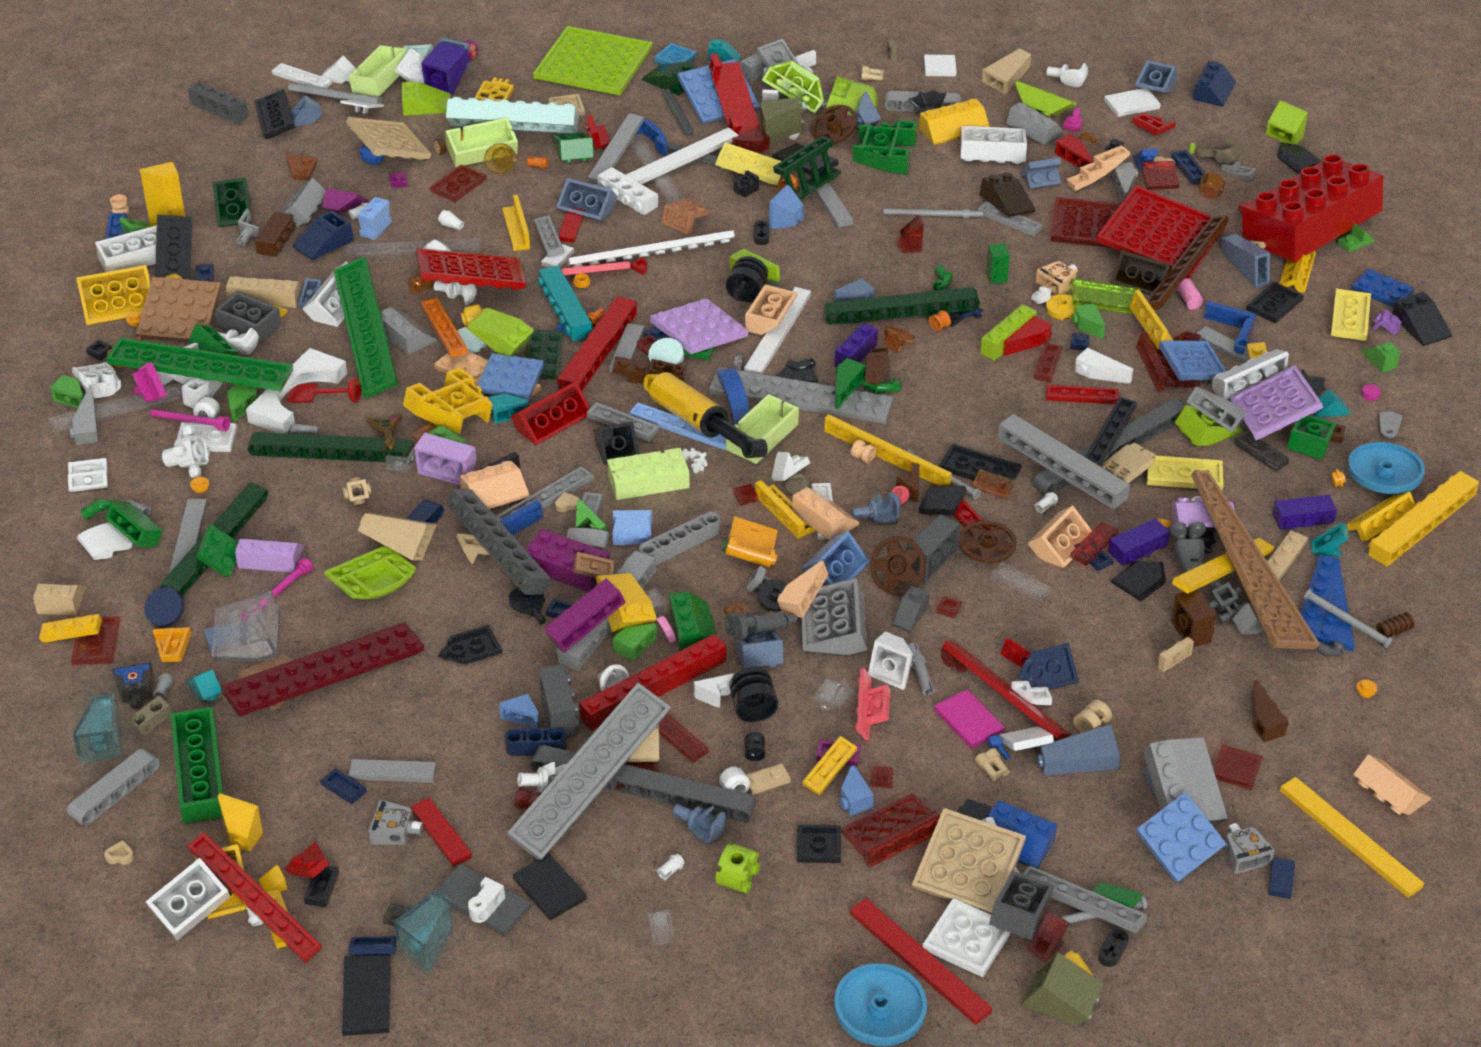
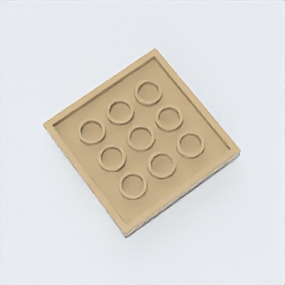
M347 118L346 123L351 130L356 133L358 138L376 156H399L405 159L416 158L418 160L430 159L432 153L403 122Z
M944 808L913 880L912 888L948 901H952L954 898L991 915L998 895L1011 872L1015 869L1025 844L1026 836Z

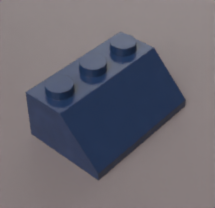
M1208 61L1195 84L1193 100L1223 107L1236 81L1223 64Z

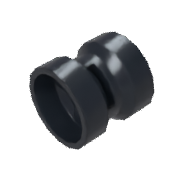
M758 732L747 734L744 738L745 758L749 761H761L766 754L764 735Z

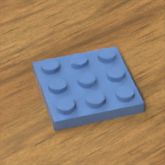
M1160 341L1159 348L1178 380H1213V377L1217 374L1226 372V369L1208 341Z
M492 353L477 386H480L482 389L481 393L499 395L505 393L530 400L543 370L544 361Z
M1187 792L1183 793L1135 830L1175 883L1226 845V842Z

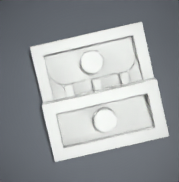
M106 458L68 462L69 492L108 488Z
M110 522L92 527L77 536L78 541L94 560L111 558L113 551L128 550L132 547V542Z

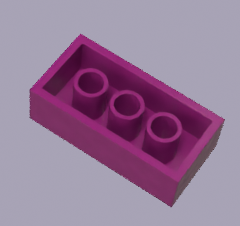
M541 529L525 548L551 579L586 592L591 591L597 585V580L594 577L573 573L574 555L580 552L610 560V553L545 529Z

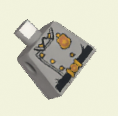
M380 800L369 828L370 844L405 845L409 834H422L423 822L413 821L411 808Z
M1237 823L1228 826L1224 850L1234 874L1272 864L1275 850L1255 828L1250 827L1241 830Z

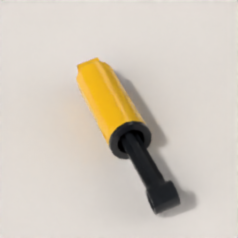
M665 372L645 376L644 388L649 392L651 399L706 437L712 438L719 434L740 447L745 458H761L766 456L768 452L766 441L750 437L728 422V413L722 406L671 373Z

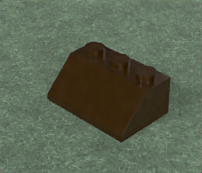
M1121 250L1111 283L1133 290H1140L1151 295L1171 270L1172 266L1168 263Z

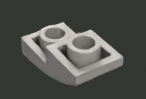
M591 528L568 529L567 538L600 550L606 549L609 536L608 531Z

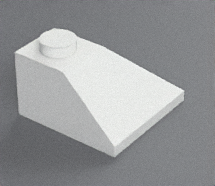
M886 631L878 637L874 643L868 674L873 678L904 690L913 653L905 640Z

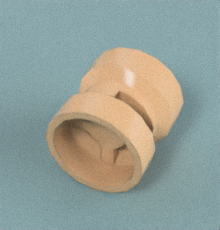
M118 194L110 198V203L113 207L112 213H126V215L129 213L127 197L125 195Z
M859 439L851 449V456L857 459L861 458L863 462L869 464L874 459L877 449L875 446L866 445L864 441Z

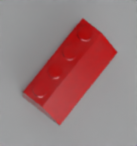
M575 381L510 416L517 431L534 445H537L587 417V411L590 409V406Z

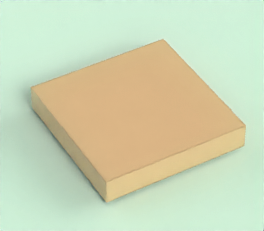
M579 94L548 98V103H556L562 106L564 104H572L576 107L579 116L585 115V109Z

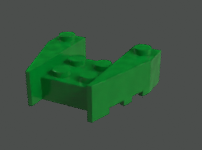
M899 120L896 121V124L881 122L879 126H871V124L859 125V142L863 143L862 145L853 144V161L890 173L908 174L910 148H897V146H916L918 121Z

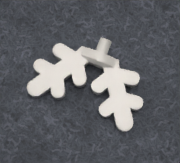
M691 448V451L683 449L682 453L685 460L690 458L691 461H694L691 464L693 472L704 471V466H707V461L704 457L707 455L706 452L701 453L694 448Z

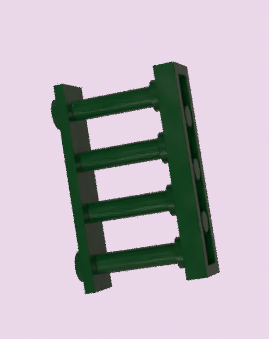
M824 136L819 137L773 166L774 173L784 176L786 185L791 187L800 200L842 174L840 170L831 167L827 151L834 146L832 139ZM820 154L822 155L826 170L821 174L818 172L815 161L816 156ZM807 162L810 164L813 178L808 182L802 167ZM797 170L801 186L794 190L790 174Z

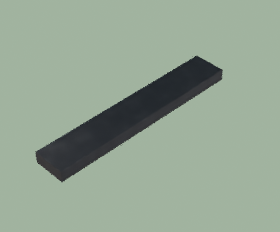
M1119 397L1085 458L1100 467L1104 465L1137 406L1136 401Z

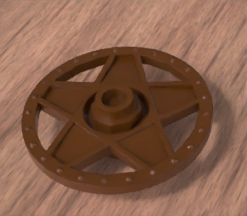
M831 106L815 118L812 124V135L815 140L821 136L830 135L834 144L842 142L855 130L857 115L849 106ZM837 110L835 113L827 114L831 111ZM848 111L852 114L853 119L846 118ZM820 120L822 126L816 131V126ZM849 129L847 133L841 136L843 130Z
M978 521L967 525L960 532L958 541L961 551L967 557L982 563L1002 562L1014 554L1017 546L1015 534L1005 525L993 521ZM982 526H989L995 528L988 531L984 529ZM970 531L972 538L963 541L965 534ZM1006 533L1011 538L1012 544L1003 539ZM969 550L979 551L980 556L971 553ZM995 552L1005 553L1002 556L994 557Z
M892 536L883 540L875 548L871 557L870 569L872 577L880 589L889 594L903 595L906 594L910 587L895 591L901 580L917 587L924 577L926 561L922 549L915 541L904 536ZM898 540L906 541L913 548L903 551ZM887 544V556L877 558L880 550ZM918 558H920L919 575L912 567ZM876 570L886 573L885 586L879 580Z

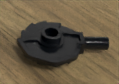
M772 579L765 581L757 589L761 606L763 605L768 611L781 610L777 600L787 584L782 580Z
M519 587L509 593V605L511 608L519 613H526L531 617L534 616L540 625L546 622V619L540 612V608L543 607L545 602L543 594L525 595Z

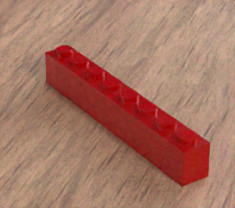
M617 296L614 302H611L607 312L603 313L601 320L596 323L594 330L588 334L586 341L581 344L580 349L573 355L570 363H567L563 373L559 374L557 378L559 389L576 381L583 392L623 335L627 323L631 324L637 315V301Z
M713 634L580 702V719L591 731L599 728L637 683H640L659 697L725 663L727 645L716 634Z

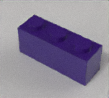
M862 323L835 350L834 366L837 367L846 358L860 363L868 355L869 350L877 346L878 329Z
M1330 495L1275 501L1272 515L1279 529H1292L1334 523L1337 508Z
M1156 518L1111 538L1108 553L1122 566L1133 563L1143 556H1148L1158 549L1165 548L1168 545L1170 531Z

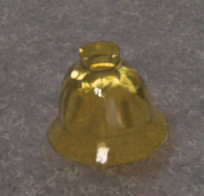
M497 143L487 149L484 162L491 172L504 174L513 168L516 163V154L509 145Z

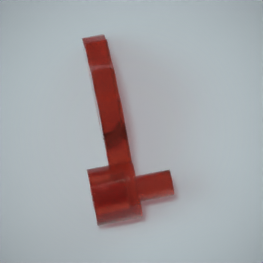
M943 647L941 648V658L943 663L947 664V667H955L958 672H965L967 670L966 666L956 662L951 654Z

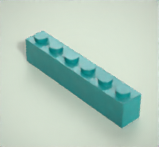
M557 265L540 269L539 277H537L538 286L542 287L543 295L547 296L548 303L553 307L555 316L559 317L560 325H564L565 334L569 335L572 342L586 339L588 334L592 332V323L560 267Z

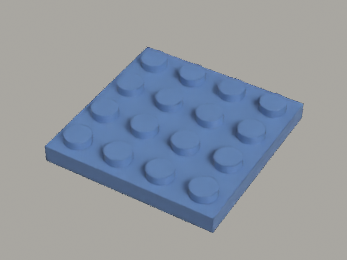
M732 59L722 62V64L736 62V60ZM709 65L678 73L677 78L701 124L725 119ZM746 81L754 109L759 110L760 105Z

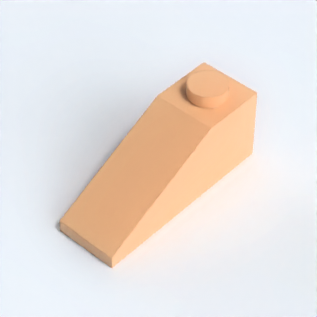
M824 561L818 562L784 588L777 600L781 611L788 614L792 613L800 618L804 617L828 577Z

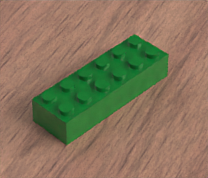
M213 707L170 713L179 806L183 824L221 818L218 795L220 793L224 794Z

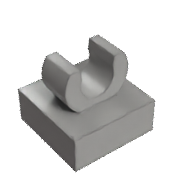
M759 566L750 575L745 589L752 592L755 588L758 589L765 581L770 580L764 576L766 569Z

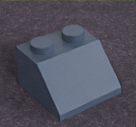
M1147 60L1135 86L1162 93L1172 91L1178 79L1176 67Z
M774 630L757 634L748 632L744 640H738L734 634L739 662L744 668H758V666L776 667L778 664L784 663L783 641Z

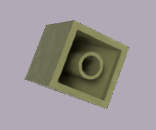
M798 97L760 102L761 129L766 146L784 141L796 133H802L801 126H804V119L801 116L803 104L799 103Z
M1058 952L1036 971L1021 1005L1079 1026L1084 1021L1088 1022L1093 1016L1094 1010L1092 1008L1102 996L1100 990L1103 983Z

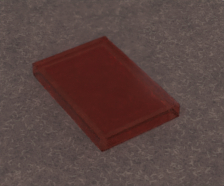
M461 164L430 186V191L450 201L457 202L487 180V175Z
M120 616L101 617L102 622L99 634L75 638L71 657L72 665L113 664L121 621Z

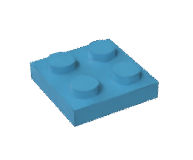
M670 43L654 57V62L661 65L679 62L690 63L697 57V52Z

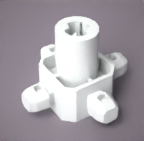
M184 426L182 429L184 438L177 439L174 443L175 447L163 450L162 459L167 467L179 465L183 468H189L188 471L191 478L200 477L201 468L199 466L208 463L210 451L207 449L206 441L203 437L194 436L195 431L192 426Z

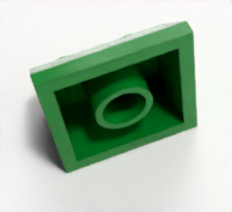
M1312 415L1300 419L1295 423L1291 431L1287 449L1323 460L1337 423Z

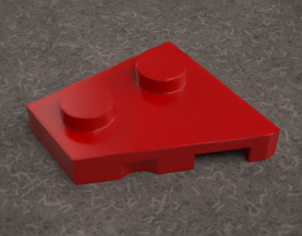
M1144 113L1134 116L1132 123L1141 129L1150 131L1153 135L1164 133L1176 125L1175 121L1171 120L1169 123L1161 122L1162 118Z
M313 842L302 853L294 856L291 862L285 866V869L290 875L314 878L329 864L317 842Z

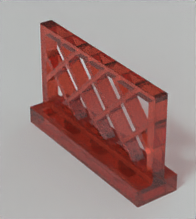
M1148 333L1140 334L1136 348L1157 391H1164L1165 387H1199V380H1178L1162 351L1153 346L1155 344Z
M911 793L841 828V833L864 857V862L870 868L931 837L940 814L937 811L932 812L914 793ZM910 802L915 804V808L904 806ZM890 812H896V813H898V814H897V817L886 816V815H887L888 813H890ZM902 813L913 814L912 818L901 817ZM917 814L926 815L920 819H916ZM872 821L880 822L879 826H873L868 824ZM884 822L895 823L894 827L883 826ZM899 824H908L902 828H898ZM858 830L861 831V834L853 835L850 832ZM866 831L876 832L875 837L865 836ZM880 833H890L884 837H880ZM862 842H871L864 847L862 846Z

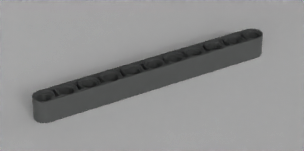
M1174 398L1127 424L1106 460L1127 444L1136 443L1141 445L1175 426V421L1186 404ZM1091 445L1077 453L1085 457ZM1048 469L1039 473L1033 481V485L1044 494L1056 493L1071 484Z
M540 745L535 751L530 767L535 772H537L539 767L555 762V767L567 764L576 753ZM625 764L604 787L605 789L675 806L680 804L692 810L698 806L704 808V810L714 806L711 814L718 815L720 812H724L726 818L741 822H748L756 804V799L746 793Z

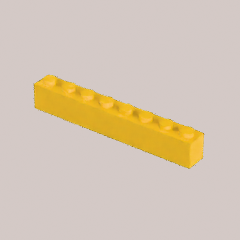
M1459 471L1454 476H1450L1447 482L1440 484L1422 502L1419 501L1412 510L1406 511L1402 518L1396 519L1392 526L1388 529L1385 528L1377 538L1374 537L1368 545L1370 548L1368 555L1383 565L1389 566L1474 497L1479 481L1462 471Z

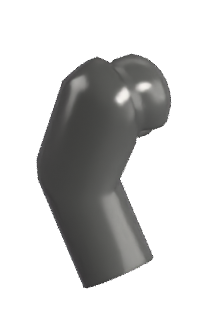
M1318 640L1320 645L1314 649L1325 656H1338L1343 653L1344 644L1336 641L1333 646H1327Z

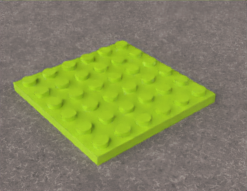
M567 26L533 72V78L621 96L652 50L653 42Z

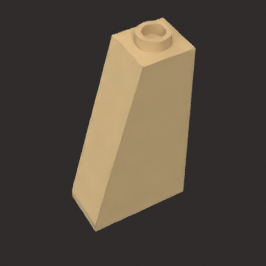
M1019 48L984 68L982 82L1003 94H1007L1016 81L1030 68L1031 54Z
M365 513L360 520L358 531L411 560H422L436 525L434 523L394 516Z

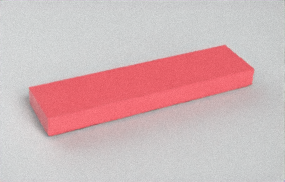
M630 262L562 268L561 271L564 276L580 273L629 269Z

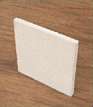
M354 100L340 101L343 104L354 105L355 112H360L361 107H363V114L368 113V108L384 107V104H372Z

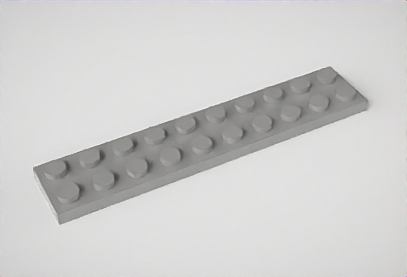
M718 367L717 370H723L728 368ZM736 370L741 378L748 401L760 402L770 394L781 399L782 406L784 402L798 407L800 410L886 424L893 403V396L855 390L838 409L835 408L836 387ZM716 371L709 388V394L726 397Z
M637 683L507 832V837L537 860H542L669 713L671 707L640 683Z

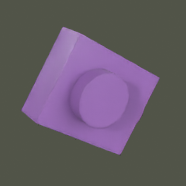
M1385 309L1381 314L1377 313L1374 316L1371 329L1376 330L1379 326H1382L1391 334L1396 335L1400 330L1402 321Z

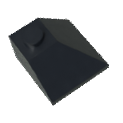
M633 421L593 430L596 446L604 465L608 464L607 460L640 454Z

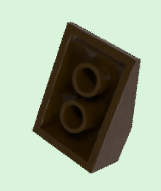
M1004 172L1003 174L982 178L979 195L1006 216L1013 217L1035 212V207L1020 181L1011 173Z

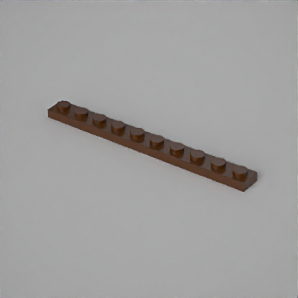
M1227 215L1212 217L1148 297L1147 301L1152 309L1158 310L1163 307L1229 222Z

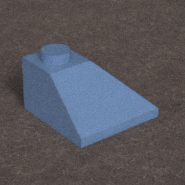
M788 185L770 201V229L795 226L804 218V205Z

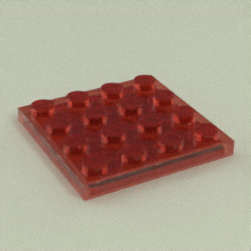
M1056 197L1051 241L1109 247L1097 242L1096 238L1121 203Z

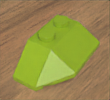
M794 61L770 66L762 81L789 98L798 97L799 103L805 102L807 109L815 114L824 101L819 77Z
M1019 81L1015 83L1022 102L1033 110H1041V114L1050 117L1051 114L1057 116L1077 104V102Z

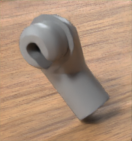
M295 423L290 426V433L316 435L317 426Z

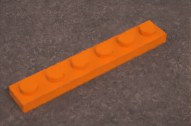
M438 298L420 301L422 310L449 356L459 357L462 354L468 353L467 346Z

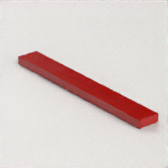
M944 642L942 646L944 650L1042 729L1052 734L1053 738L1061 740L1071 735L1038 707L1016 693L1007 682L957 642Z
M203 832L187 846V849L197 859L200 858L212 873L304 963H307L322 949V945L206 833Z
M867 898L850 909V915L973 1024L977 1025L992 1013L991 1006Z

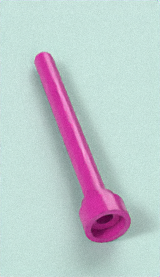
M156 409L150 411V415L153 417L211 425L219 431L226 432L230 427V419L225 416H219L214 419Z
M305 557L299 560L295 567L296 569L242 616V620L248 622L300 575L310 573L314 569L311 561Z

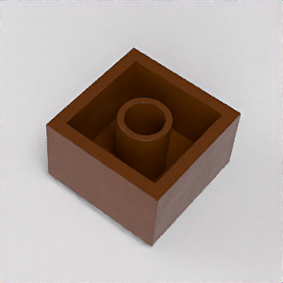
M1198 589L1188 594L1185 592L1176 594L1171 618L1173 626L1183 640L1189 637L1194 641L1193 647L1211 643L1214 624L1217 618L1215 610L1209 606L1205 596L1201 595Z

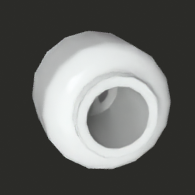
M211 397L200 399L193 409L194 416L214 419L220 412L218 402Z
M739 767L727 768L719 778L721 788L747 793L750 788L749 778Z

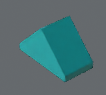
M1331 389L1319 397L1324 408L1313 413L1318 418L1350 415L1345 401Z

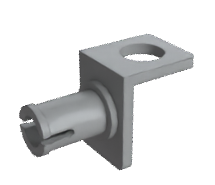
M249 209L245 210L238 221L240 235L236 239V243L238 245L242 244V246L246 245L250 237L257 238L260 234L259 227L250 224L252 218Z

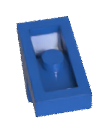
M1158 148L1141 150L1133 156L1139 171L1155 170L1154 158L1158 155Z

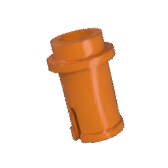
M528 156L527 165L544 169L548 168L549 160L545 156L542 158Z
M601 307L595 312L587 314L593 326L601 320L603 316L601 312L605 308Z

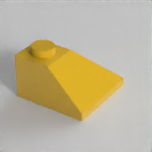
M220 793L218 801L223 825L231 846L238 844L240 850L243 849L250 852L263 834L258 806Z

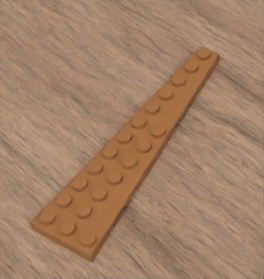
M1194 470L1191 474L1193 481L1226 548V554L1230 557L1268 637V643L1272 648L1316 649L1320 643L1211 473L1206 470Z

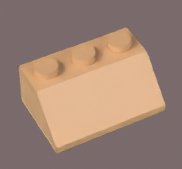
M765 284L745 314V328L748 332L763 335L777 327L798 293Z
M504 461L501 464L487 466L484 469L471 471L460 476L461 489H472L489 509L529 497L521 471L512 461Z
M806 487L793 495L792 511L828 540L859 525L858 520L816 490Z
M1072 505L1058 512L1027 544L1038 558L1064 568L1081 551L1080 549H1083L1089 543V540H1092L1096 535ZM1084 541L1078 548L1074 547V545Z
M1369 754L1353 774L1359 779L1357 782L1366 789L1369 787L1375 791L1373 795L1383 802L1387 800L1391 803L1390 808L1399 815L1402 813L1410 815L1432 798L1385 761Z

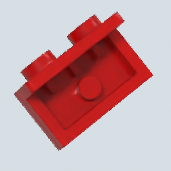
M587 115L585 127L588 135L592 137L595 149L608 146L610 139L605 125L596 127L593 115Z

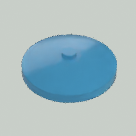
M1372 442L1355 448L1349 456L1347 465L1350 476L1358 484L1372 491L1386 494L1405 493L1417 488L1422 483L1425 473L1424 463L1417 454L1403 446L1387 442Z
M874 963L857 967L842 978L835 992L834 1011L841 1027L853 1038L869 1045L892 1046L907 1041L920 1030L926 1017L927 999L922 986L910 973L893 965Z

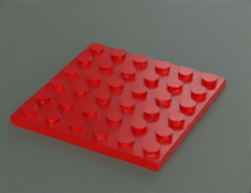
M1136 185L1099 232L1096 241L1119 252L1121 250L1171 264L1173 267L1213 216ZM1222 229V231L1218 234L1215 240L1204 252V254L1201 256L1198 262L1187 274V276L1185 277L1186 279H1190V277L1193 275L1197 267L1205 258V256L1212 248L1214 243L1217 241V239L1224 231V229Z

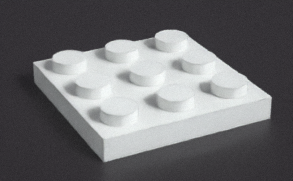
M953 898L923 943V948L941 959L984 977L1011 932L1002 931L989 925L990 914Z

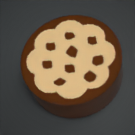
M442 138L434 140V149L438 155L446 153V144Z

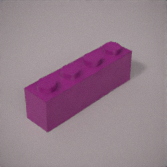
M606 578L586 595L582 596L570 608L566 609L554 621H551L544 630L549 639L565 653L626 602L621 592Z

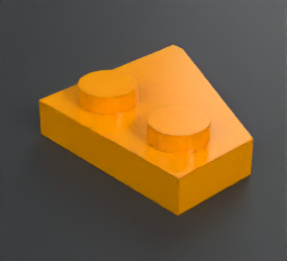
M190 627L153 629L162 663L182 662L192 635Z

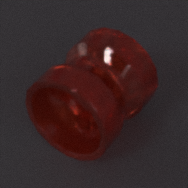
M520 787L515 796V808L528 809L542 792L536 790L531 792L527 788Z

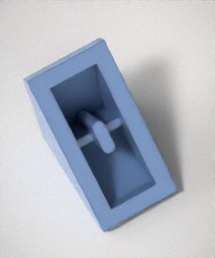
M529 694L509 699L499 704L500 719L531 728L540 727L539 713Z

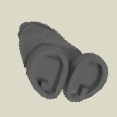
M1183 522L1170 525V534L1177 540L1174 543V548L1182 573L1204 564L1205 545L1204 541L1199 538L1206 531L1205 523L1195 522L1189 525L1188 528Z
M784 611L729 613L725 618V629L728 635L735 634L738 640H744L748 635V631L757 634L789 627L790 624L797 623V616Z

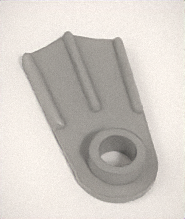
M1393 411L1379 412L1380 432L1385 438L1392 439L1397 436L1402 415Z

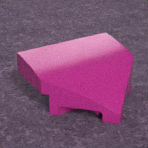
M152 362L139 368V371L133 373L136 381V386L133 387L134 393L136 395L141 394L146 403L155 402L167 396Z

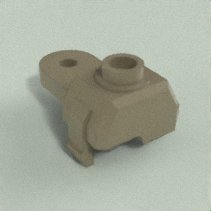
M1226 137V145L1200 149L1196 147L1197 157H1214L1218 163L1224 162L1226 165H1231L1239 155V147L1234 145L1233 137Z

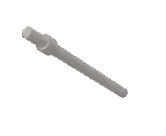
M883 208V215L963 217V219H970V217L983 218V211H970V209Z

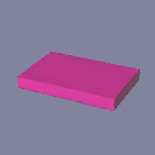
M968 689L934 705V711L970 749L988 741L989 736L1004 733L1005 727Z

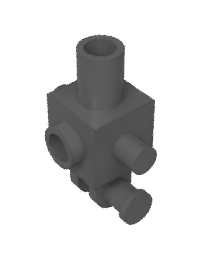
M1220 579L1209 583L1212 589V601L1208 602L1209 606L1213 609H1218L1220 612L1218 619L1221 624H1224L1229 619L1232 621L1234 616L1248 603L1245 601L1243 604L1238 605V596L1243 594L1241 588L1233 589L1229 582L1223 585Z

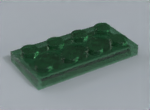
M534 330L526 346L525 358L544 361V367L538 380H557L561 367L564 330Z

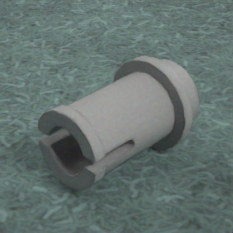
M131 499L127 501L146 517L150 514V508L147 504H140Z
M167 673L158 676V683L153 692L154 698L160 696L164 700L169 687L173 685V678Z

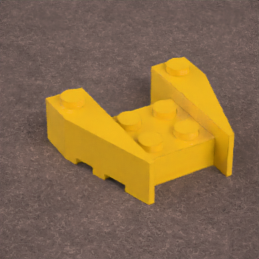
M458 367L446 373L444 387L436 391H430L421 383L407 387L403 406L414 415L438 426L442 425L459 435L461 434L463 419L476 414L488 423L493 404L488 397H484L481 393L482 389L480 386H476L474 383L475 379L461 367Z

